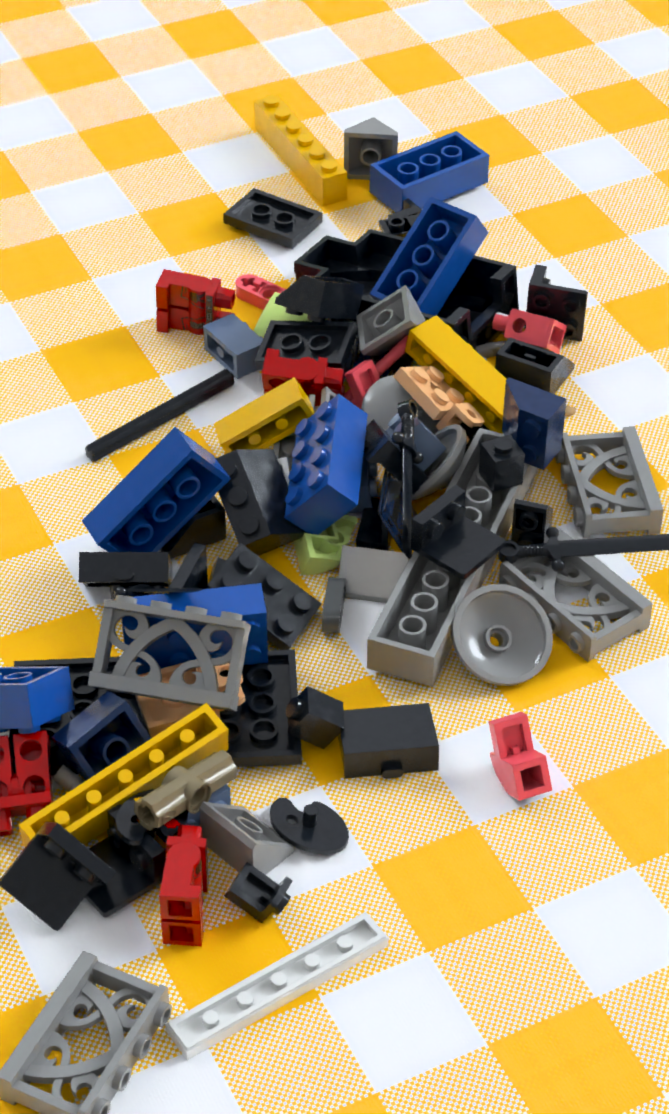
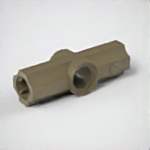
M224 750L212 753L188 769L179 765L173 767L164 777L160 787L135 802L134 813L137 815L140 825L151 831L164 825L185 810L191 814L200 812L199 808L202 802H208L213 792L237 778L238 767L234 764L232 756Z

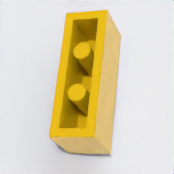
M293 377L215 422L214 426L219 443L226 454L237 449H266L294 433L298 423L302 419H308L312 416L314 410L309 397L296 378Z

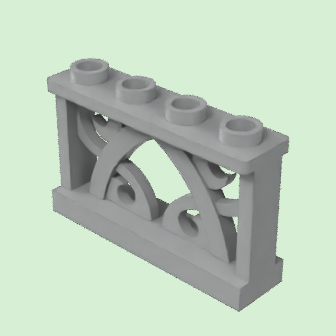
M635 426L623 427L622 432L568 436V433L564 432L562 448L555 456L556 463H561L562 484H567L568 486L567 501L569 505L574 506L575 527H580L583 538H590V534L646 530L647 535L660 534L664 509ZM582 454V457L585 459L578 460L574 455ZM618 465H624V466H625L624 469H619V468H616V467H617ZM604 468L608 473L617 478L629 480L619 486L615 495L596 487L590 482ZM630 492L634 494V496L626 494V498H622L624 493ZM591 508H600V514H593ZM608 508L614 510L613 513H606Z
M562 529L558 530V541L574 540ZM594 555L561 557L565 564V568L561 572H555L552 569V563L549 567L543 565L550 561L548 557L518 558L513 564L507 560L500 564L499 584L517 587L531 595L546 612L551 624L552 633L558 636L574 653L579 654L587 662L594 659V655L631 633L635 631L641 633L650 626L653 603ZM529 572H538V573H540V574H535V573L529 574V575H528V578L525 576V574H527V573H529ZM556 582L569 587L583 586L589 591V607L557 602L555 597ZM596 599L600 600V606L597 604ZM620 618L617 621L610 623V620ZM595 621H600L603 629L593 633Z
M116 595L115 601L104 599L103 616L93 669L89 674L88 686L100 690L198 706L207 703L211 708L237 712L238 692L248 636L251 629L249 623L242 621L243 615L221 611L220 617L207 615V609L194 606H186L185 612L172 610V604L151 600L150 606L137 604V598ZM125 616H132L138 620V626L135 630H129L124 626L126 634L134 639L130 645L123 643L115 631L117 622ZM147 617L165 620L150 627ZM187 623L203 625L205 627L198 636ZM176 631L189 644L197 660H190L181 664L171 675L169 683H162V673L157 661L151 655L144 652V650L162 636ZM216 631L228 632L232 637V648L226 655L212 658L209 652L217 651L224 643L222 641L221 643L214 644L211 640L212 634ZM113 644L124 652L116 663L112 674H107ZM138 657L145 660L150 666V672L144 677H140L137 674L138 667L142 665L135 662ZM230 663L225 693L219 692L215 666ZM200 667L202 673L192 672L196 675L195 683H185L184 673L189 669Z
M82 951L1 1068L0 1099L14 1106L19 1103L41 1114H108L111 1106L110 1102L117 1091L122 1092L128 1085L133 1066L138 1059H144L149 1052L152 1037L158 1027L163 1028L171 1016L172 1005L169 1003L168 987L161 984L159 986L101 963L98 961L97 956ZM96 985H101L116 993L108 999ZM127 999H134L146 1005L136 1019L128 1016L131 1011L136 1010L135 1005L127 1004L120 1007L117 1011L114 1007ZM81 1008L87 1010L88 1017L79 1019L75 1016ZM103 1020L110 1037V1050L92 1059L70 1064V1048L67 1041L62 1037L65 1031L85 1030ZM123 1031L128 1032V1034L126 1035L125 1038H124V1032H123ZM53 1050L62 1053L60 1065H56L57 1057L47 1059ZM30 1083L53 1084L52 1094L30 1085ZM63 1084H71L72 1094L76 1098L80 1088L87 1087L91 1091L83 1103L73 1104L62 1098L61 1090Z

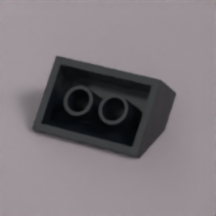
M237 449L216 458L231 478L218 493L238 544L242 543L256 555L260 556L300 539L304 533H307L284 518L286 510L285 498L289 486L273 449Z

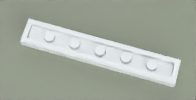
M364 912L165 1023L166 1033L188 1061L386 948L389 944V937L370 915Z

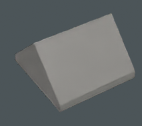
M375 117L344 130V169L347 171V179L370 180V164L398 154V132Z
M406 285L356 316L360 351L363 355L381 356L407 336L410 329L426 321Z
M342 545L338 578H346L345 598L387 603L409 561L405 553Z
M202 802L199 808L202 838H207V847L238 872L248 862L266 875L288 858L296 848L286 842L277 832L243 806Z

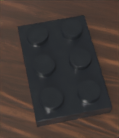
M253 188L223 214V222L236 229L293 249L323 222V213Z
M271 320L254 360L256 369L263 370L267 348L278 349L280 357L299 360L303 357H310L318 361L319 357L328 358V367L344 369L358 333L356 322L324 321L320 323L314 321Z
M240 543L205 589L261 583L267 611V641L279 650H289L321 606V603Z

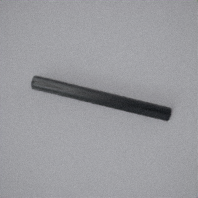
M224 369L89 443L85 447L87 458H90L92 462H96L231 387L235 383L233 373H230L228 369Z

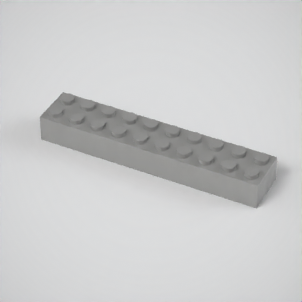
M479 428L445 492L454 485L466 491V512L464 516L505 539L513 522L515 499L524 500L537 473V468L524 463L523 484L493 492L479 474L480 446L482 442L503 437L504 434ZM414 551L367 639V668L433 687L453 646L451 626L454 613L467 595L482 586L497 553L466 579H461Z

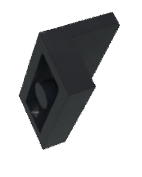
M391 482L394 486V491L390 487L392 497L388 518L387 516L385 517L393 531L394 514L397 515L395 510L396 501H398L396 493H398L397 482ZM372 498V508H364L356 537V547L389 551L392 533L380 515L382 499Z

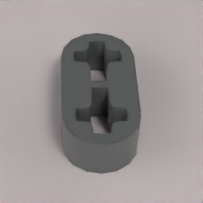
M328 578L322 613V632L340 633L345 603L346 578Z

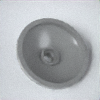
M394 375L379 379L366 392L362 401V410L368 414L367 425L374 419L386 431L389 428V421L398 413V403L409 399L414 400L393 377ZM414 400L418 409L417 418L434 434L439 430L435 426L440 420H433Z
M449 425L434 434L447 449L424 471L429 478L414 495L412 494V501L432 495L440 488L444 489L449 486L455 472L461 465L467 444L466 431L460 425ZM395 478L394 482L398 483V494L403 500V485Z
M505 584L482 586L467 595L454 613L451 637L455 652L468 671L487 683L499 686H513L524 683L538 674L550 657L553 633L549 618L542 606L531 595L517 587ZM490 637L496 638L499 646H494L490 641Z

